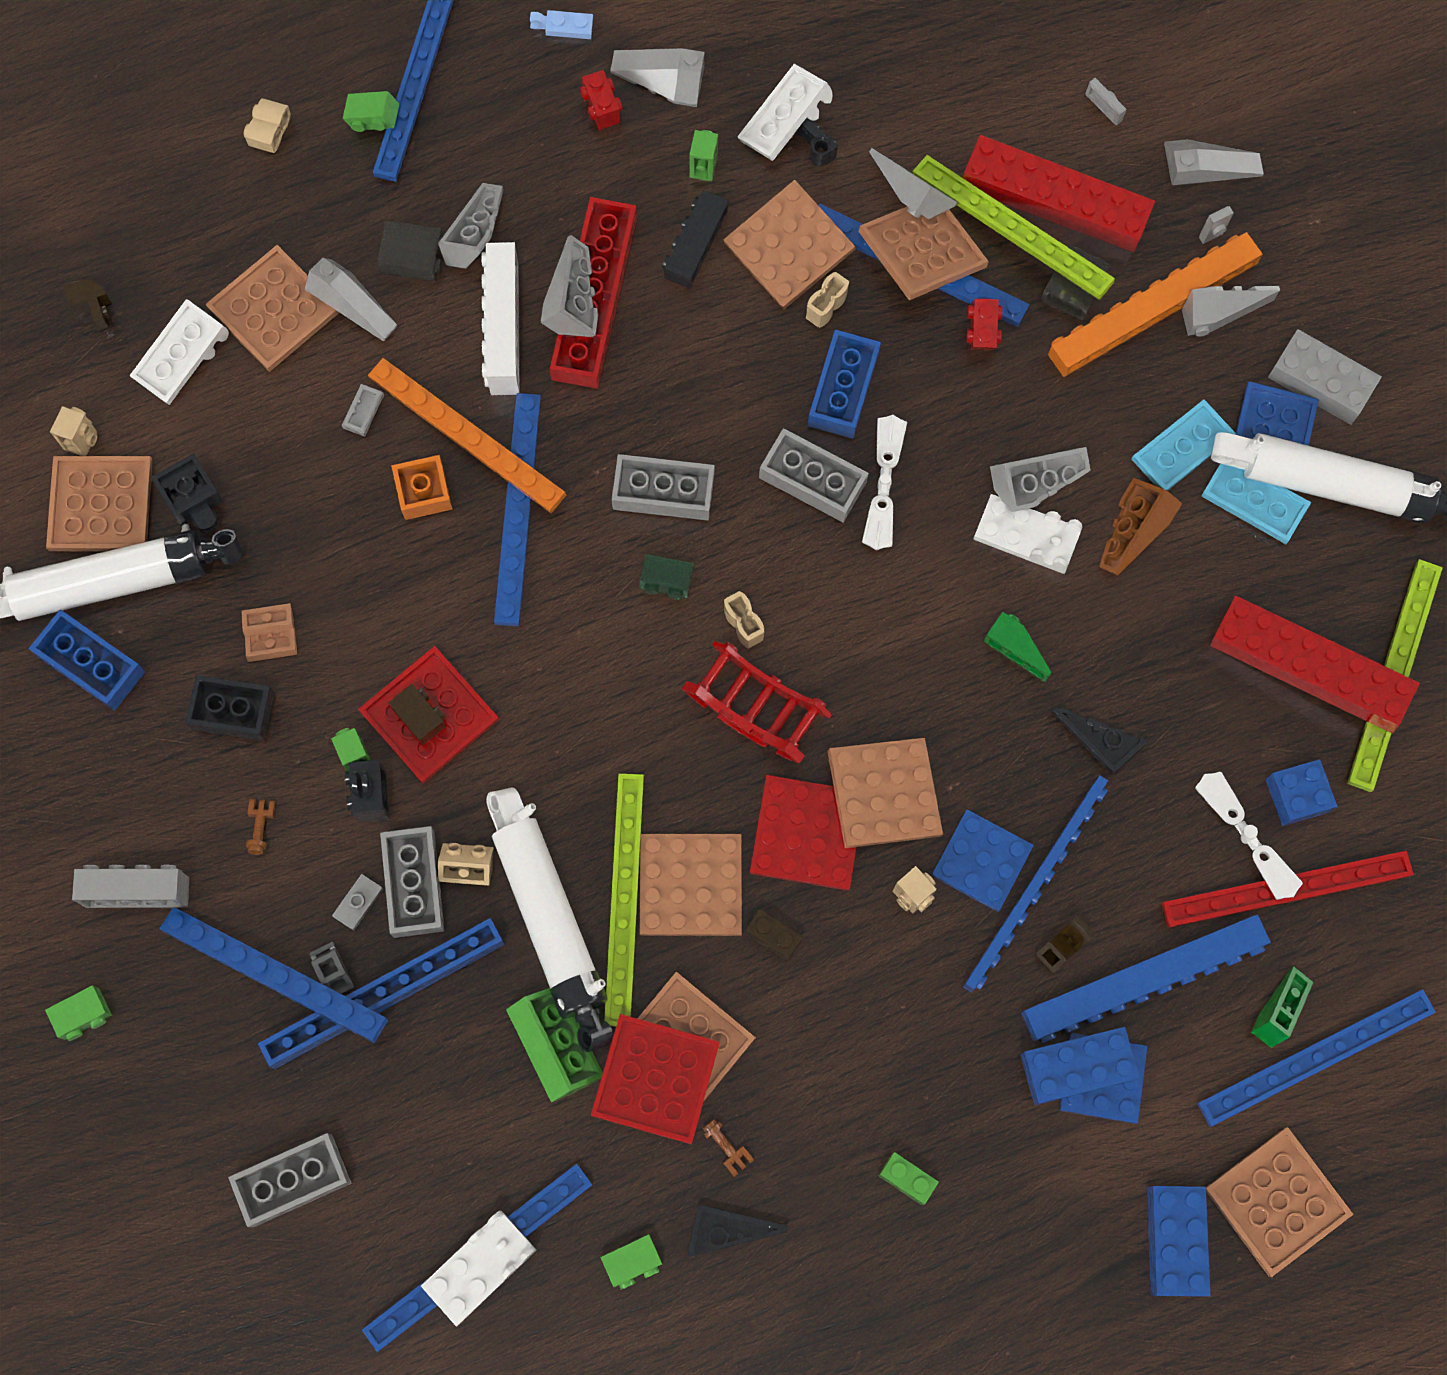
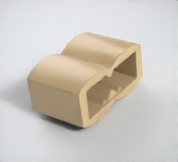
M262 98L253 108V119L250 124L245 126L244 137L248 146L275 153L280 145L282 135L288 126L291 113L288 105Z
M837 272L830 274L824 280L822 289L810 297L807 305L806 319L819 328L827 324L833 315V310L838 309L845 302L849 281Z
M738 591L724 599L725 617L736 628L739 641L748 649L763 641V623L752 612L751 603L746 595Z

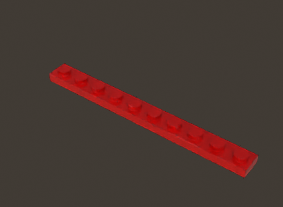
M1407 851L1298 873L1296 876L1303 884L1297 890L1295 896L1276 900L1267 883L1261 881L1161 903L1167 927L1171 928L1407 878L1414 874Z

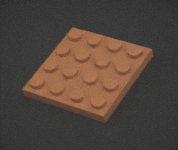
M796 180L791 182L723 239L726 246L783 310L856 250L854 244Z
M907 206L860 225L858 231L909 300L987 267L989 262L950 210L931 219L923 215L917 218L907 212L909 208Z
M278 245L205 304L207 309L269 372L340 313L305 290L308 275Z
M53 456L46 549L48 551H110L147 542L153 463L151 456Z
M925 738L837 747L828 750L845 848L933 838L943 835Z
M641 834L640 936H742L741 834Z
M677 972L637 1018L720 1042L704 1101L756 1038Z
M1288 1127L1282 1129L1206 1187L1207 1194L1269 1277H1273L1354 1215Z

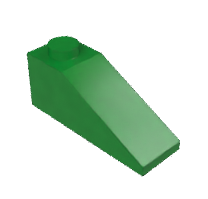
M1002 612L986 635L984 642L1043 682H1046L1051 671L1024 625L1013 614L1007 615Z
M1292 967L1259 1013L1251 1033L1270 1048L1290 1038L1313 981L1298 969Z

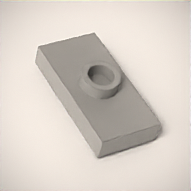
M1096 78L1091 80L1085 93L1086 96L1117 126L1122 122L1127 109L1117 100L1115 94L1112 91H1108Z
M1230 206L1209 215L1199 235L1202 244L1223 235L1227 230L1226 227L1234 214Z
M361 384L343 421V429L365 437L384 397V393Z
M361 874L332 916L354 931L383 888Z

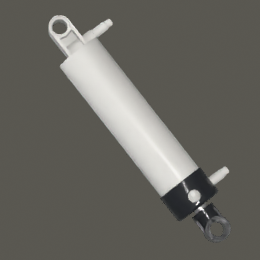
M1217 433L1215 435L1211 459L1217 463L1244 469L1245 478L1393 515L1397 518L1419 524L1428 523L1434 514H1444V520L1447 521V495L1441 491V481L1437 477L1414 471H1406L1261 433L1256 434L1253 439L1230 433Z
M188 524L182 525L181 532L167 535L164 538L14 574L10 567H5L3 582L0 584V618L14 615L17 620L21 621L165 585L204 578L207 575L206 563H212L215 559H219L225 564L234 563L241 558L243 552L235 532L230 529L220 530L213 535L212 540L207 541V539H204L200 542L197 533L191 530Z
M513 787L490 792L486 799L487 806L497 830L492 835V839L549 983L550 992L558 1013L562 1019L575 1017V1022L580 1024L577 1039L583 1051L590 1052L609 1046L613 1040V1031L606 1021H600L598 1016L600 1011L597 1008L608 1000L604 990L605 981L600 979L598 972L594 968L537 820L529 818L536 810V806L530 803L524 807L519 793Z

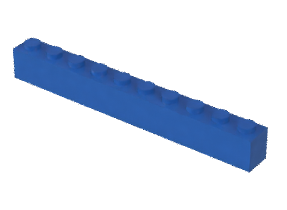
M1257 914L1024 1010L1021 1014L1033 1042L1040 1039L1042 1043L1056 1038L1055 1033L1064 1029L1067 1034L1079 1029L1078 1023L1087 1020L1091 1024L1103 1019L1102 1013L1111 1010L1112 1014L1127 1009L1125 1004L1134 1000L1137 1005L1150 999L1148 996L1150 993L1157 991L1161 995L1172 990V984L1179 981L1182 985L1196 980L1195 975L1204 972V975L1207 976L1218 971V965L1226 962L1228 966L1242 961L1241 956L1250 953L1251 957L1265 951L1264 946L1271 942Z
M491 918L345 997L376 1013H380L505 944ZM315 1012L259 1042L258 1045L269 1067L276 1069L348 1029Z

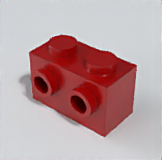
M604 70L583 76V86L580 87V93L583 100L588 102L589 116L591 120H595L598 130L619 124L620 111L623 109L619 97H614L613 91L615 89L612 79L606 77Z
M974 299L971 305H968L967 318L971 319V328L967 329L966 340L967 343H970V349L994 350L997 348V344H1001L1002 332L998 329V320L1002 319V306L998 305L999 299Z

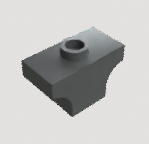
M333 942L309 953L312 959V966L322 985L342 995L355 989Z

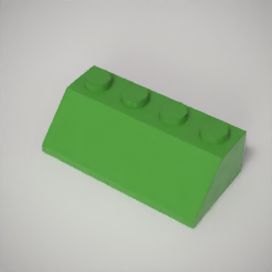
M550 988L525 996L506 1009L551 1103L567 1097L602 1078L603 1072L593 1051H583L578 1043L577 1032L580 1028L579 1023L575 1022V1017L567 1019L560 1017Z

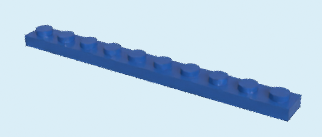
M454 0L427 1L396 98L399 102L395 127L386 129L374 166V177L397 181Z
M819 204V207L854 244L856 250L879 260L858 232L860 225H863L862 223ZM970 275L937 288L968 304H971L974 299H999L998 305L1002 306V320L1016 327H1019L1029 307L1028 303Z
M517 393L511 452L534 469L541 395ZM509 482L507 485L494 623L495 625L519 626L531 498Z
M1102 776L1095 780L965 982L963 988L969 992H972L975 988L979 990L982 988L988 978L984 975L989 966L994 968L1001 958V955L998 954L999 950L1003 945L1008 947L1015 934L1012 933L1015 925L1021 926L1028 916V913L1025 912L1026 908L1030 903L1035 905L1042 892L1038 891L1043 882L1048 884L1055 872L1051 869L1056 862L1062 863L1069 852L1065 849L1069 841L1072 843L1076 841L1081 833L1078 827L1082 821L1087 823L1095 810L1091 808L1096 800L1101 802L1108 790L1104 787L1108 780Z
M175 907L172 908L159 928L169 936L373 1043L376 1042L388 1022L386 1017Z
M1422 989L1197 1104L1209 1127L1436 1012Z
M576 1164L507 1218L526 1238L593 1185L578 1164ZM422 1284L362 1329L377 1352L438 1306L421 1287Z

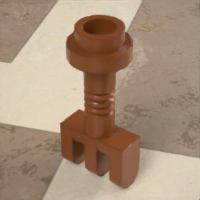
M250 799L247 814L249 817L256 818L252 839L246 842L248 853L260 855L266 849L267 843L262 841L265 819H274L276 800H270L269 809H266V800L260 799L259 808L256 809V799Z
M712 1119L702 1128L705 1132L703 1135L706 1139L712 1136L720 1148L724 1150L728 1158L722 1163L735 1177L738 1175L737 1170L732 1166L735 1162L743 1170L746 1166L740 1158L744 1156L749 1163H752L754 1159L744 1146L736 1150L719 1130L722 1127L721 1122H716L715 1119Z

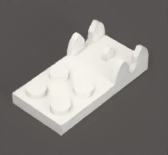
M793 64L738 135V139L773 161L806 118L812 121L819 118L818 102L821 100L823 103H831V88L827 82Z
M186 299L130 376L170 405L202 360H209L215 356L214 344L217 341L223 342L227 340L229 335L228 329Z
M991 494L974 540L1064 574L1082 530V524L1076 519L1064 522L1060 519L1061 516L1058 512L1054 511L1043 514L1028 508L1011 512L1000 497Z
M498 1211L488 1220L485 1226L475 1232L469 1241L424 1282L421 1287L455 1326H458L537 1250L502 1211Z

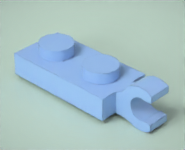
M547 10V16L539 12H531L530 28L546 29V36L591 39L593 14Z

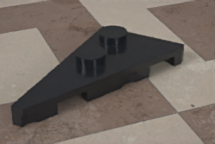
M1055 707L1051 712L1112 775L1148 742L1142 737L1140 739L1124 733L1125 731L1113 729L1107 724L1094 719H1086L1075 715L1067 709Z
M698 1205L687 1256L692 1257L787 1233L788 1226Z

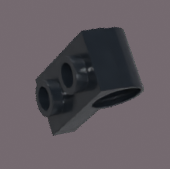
M806 118L798 128L797 133L811 145V162L816 166H824L836 158L838 145L833 137L827 136L821 131L820 126L815 121ZM816 150H824L825 152L819 153Z

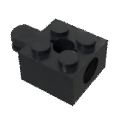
M194 453L151 477L180 526L192 520L196 528L204 534L212 533L217 529L219 519L213 508L223 503V500Z
M379 760L348 763L349 771H345L346 786H349L351 794L347 796L348 811H351L352 816H355L359 823L388 820L386 770Z

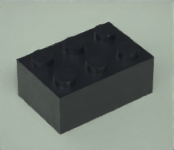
M196 675L185 724L194 731L265 741L275 693L270 686Z

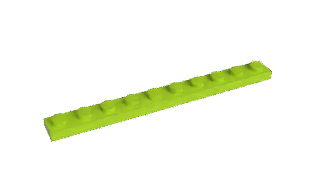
M926 155L913 170L915 176L955 200L957 206L1100 300L1114 284V277L930 156Z
M1420 559L1415 564L1384 663L1385 667L1406 677H1409L1443 568ZM1366 721L1347 784L1368 792L1374 790L1391 736L1390 732Z
M639 774L618 775L606 987L608 1000L605 1004V1021L611 1027L617 1026L620 1014L631 1017L644 775Z

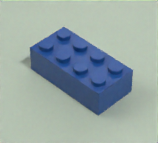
M839 330L834 331L809 413L807 426L854 438L879 355L881 342Z
M62 610L58 611L29 647V650L38 658L114 711L145 674V671L138 663Z
M1125 1027L1025 1051L1020 1054L1034 1106L1135 1081L1140 1078Z
M1147 1187L1151 1295L1210 1296L1206 1187Z

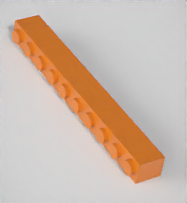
M1247 232L1240 236L1234 235L1222 247H1213L1203 258L1196 257L1184 269L1177 268L1165 280L1161 281L1159 279L1153 282L1148 290L1134 293L1129 298V301L1123 304L1122 302L1115 304L1110 309V312L1105 315L1100 313L1092 318L1091 323L1086 326H1077L1067 337H1058L1051 343L1048 356L1062 376L1065 377L1182 309L1192 290L1223 285L1257 265L1263 254Z

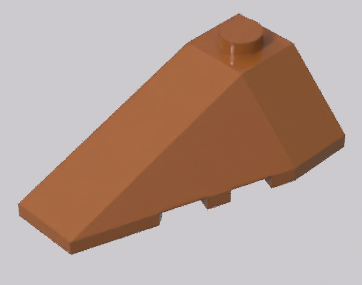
M1133 478L1121 497L1119 503L1121 511L1118 519H1114L1112 526L1115 529L1112 538L1106 543L1099 567L1118 576L1171 523L1182 503L1167 490Z

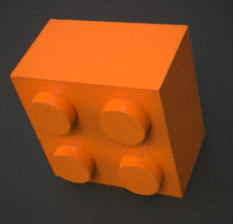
M440 455L391 465L401 511L405 520L452 510Z

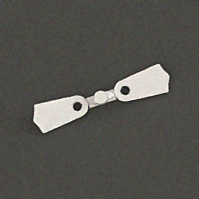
M895 415L877 419V463L881 466L880 478L877 484L879 495L874 497L871 502L862 543L869 545L875 550L892 547L893 503L888 496L892 482V468L898 463L907 427V422ZM889 454L892 456V460L887 461L883 456ZM885 502L887 506L880 508L878 503Z
M1222 772L1204 774L1195 789L1226 823L1235 825L1241 834V841L1244 844H1248L1254 850L1252 855L1253 861L1276 900L1294 897L1303 882L1271 847L1262 845L1256 838L1258 834L1257 828L1253 825H1247L1245 821H1242L1245 815L1244 810ZM1234 811L1237 817L1231 818L1228 812ZM1260 854H1265V855H1267L1268 860H1267V861L1261 860L1259 855H1260Z

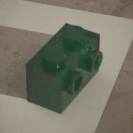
M646 554L639 581L640 589H644L645 593L657 595L659 592L668 594L669 598L681 600L682 597L688 599L694 573V564Z

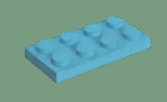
M1202 400L1137 452L1131 460L1155 486L1168 491L1212 456L1215 435L1217 433H1230L1234 435L1236 433L1205 400Z
M1221 463L1201 495L1203 498L1284 544H1287L1311 503L1287 488L1245 478L1244 469Z

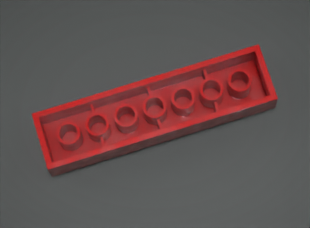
M982 135L979 136L963 174V179L998 202L1133 253L1136 250L1155 203V200Z
M590 197L580 242L589 248L592 269L589 280L590 287H593L595 291L592 302L593 307L597 308L598 312L596 335L585 337L558 334L550 366L551 380L595 389L599 388L636 226V205Z
M1236 595L1210 645L1392 734L1399 727L1420 684L1409 677Z

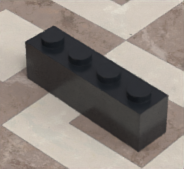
M702 190L699 197L694 198L691 206L693 211L690 217H685L681 227L683 231L673 241L671 256L667 255L664 259L662 268L664 269L665 279L691 289L728 213L729 200Z

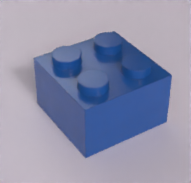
M1320 759L1272 773L1265 779L1282 826L1329 813L1337 807Z

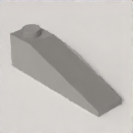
M688 49L614 50L610 72L630 83L642 85L648 88L649 92L653 94L658 93L674 104L697 107L704 72V52Z
M1188 139L1166 141L1164 143L1171 185L1261 177L1264 174L1260 153Z
M873 148L869 151L900 201L909 207L907 212L917 218L923 215L931 219L955 207L957 204L955 200Z
M482 183L438 244L446 265L466 269L484 249L492 236L504 190L503 186Z
M572 235L568 236L545 297L541 323L560 335L593 337L596 335L598 312L597 308L593 307L592 302L595 291L593 287H590L589 275L592 274L589 248Z
M322 258L309 271L305 286L306 291L377 338L385 341L397 328L394 320L358 279L332 259Z
M1222 286L1192 290L1182 308L1188 336L1195 334L1196 336H1205L1274 301L1280 291L1279 286H1254L1248 290H1242L1241 286H1234L1229 291H1223Z
M1086 447L990 466L994 490L1011 512L1037 506L1047 497L1054 495L1064 486L1071 484L1091 471Z

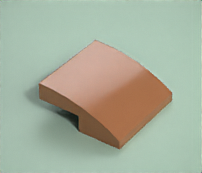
M291 603L242 611V628L245 635L246 658L248 662L297 655Z

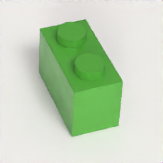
M388 91L348 94L343 120L357 132L374 129L382 131L394 128L399 102Z
M695 130L690 151V178L712 182L718 158V134L709 130Z
M350 728L342 729L336 733L335 737L331 738L342 765L347 771H349L348 763L371 761L366 747L355 728L351 730Z
M93 985L45 1010L57 1037L63 1040L67 1039L68 1041L82 1036V1031L89 1027L94 1029L102 1026L107 1022L106 1019L112 1016L100 988Z
M895 1152L891 1154L878 1175L920 1205L926 1204L939 1183Z
M650 1235L644 1236L600 1257L613 1287L619 1285L621 1290L635 1284L634 1278L641 1274H644V1277L647 1278L660 1272L658 1266L662 1265Z

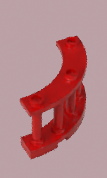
M714 641L712 646L721 653L701 682L695 684L687 681L682 690L703 708H706L708 705L715 712L719 713L717 715L719 720L764 748L770 745L778 749L776 751L777 755L800 763L805 756L797 749L799 747L798 742L817 715L828 719L832 716L825 708L826 704L816 697L811 699L787 688L774 675L768 676L740 656L737 653L738 649L728 642L723 644ZM729 660L742 671L725 696L718 700L709 693V687ZM752 677L765 687L746 715L740 716L731 710L730 704L748 678ZM775 692L788 701L770 728L763 730L754 725V719L772 693ZM797 705L808 710L790 738L784 740L778 737V732Z

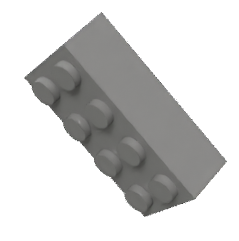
M1299 329L1293 335L1268 376L1269 379L1296 394L1319 399L1318 407L1350 425L1359 416L1382 377Z
M783 428L760 467L759 478L844 523L866 485L869 473Z
M618 454L612 494L613 510L709 520L715 465Z
M429 826L380 833L390 934L394 938L444 932L434 830Z
M83 865V869H74L72 900L85 908H188L190 877L184 874L182 870L176 869L175 865H161L160 869H150L151 866L135 865V869H125L123 865H109V869H99L97 865Z
M329 1133L228 1177L247 1227L252 1228L352 1184L333 1135Z

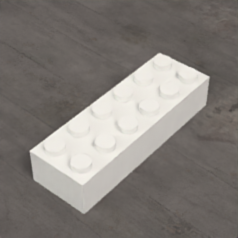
M515 242L486 243V252H482V267H484V274H482V288L484 289V296H482V310L484 311V318H482V332L484 333L482 354L485 363H482V376L485 387H489L491 395H516L520 393L519 272Z

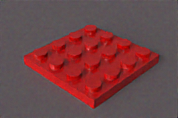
M435 646L358 709L422 784L499 721L498 716ZM411 684L417 690L421 687L430 698L427 701L432 708L437 706L445 716L443 722L446 727L423 746L388 703Z
M766 775L750 874L849 891L856 847H844L834 786Z
M620 1014L591 1116L692 1145L720 1042Z

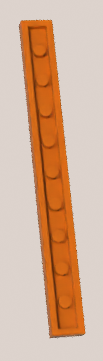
M382 358L368 374L370 380L548 512L552 513L565 498V491L386 359Z

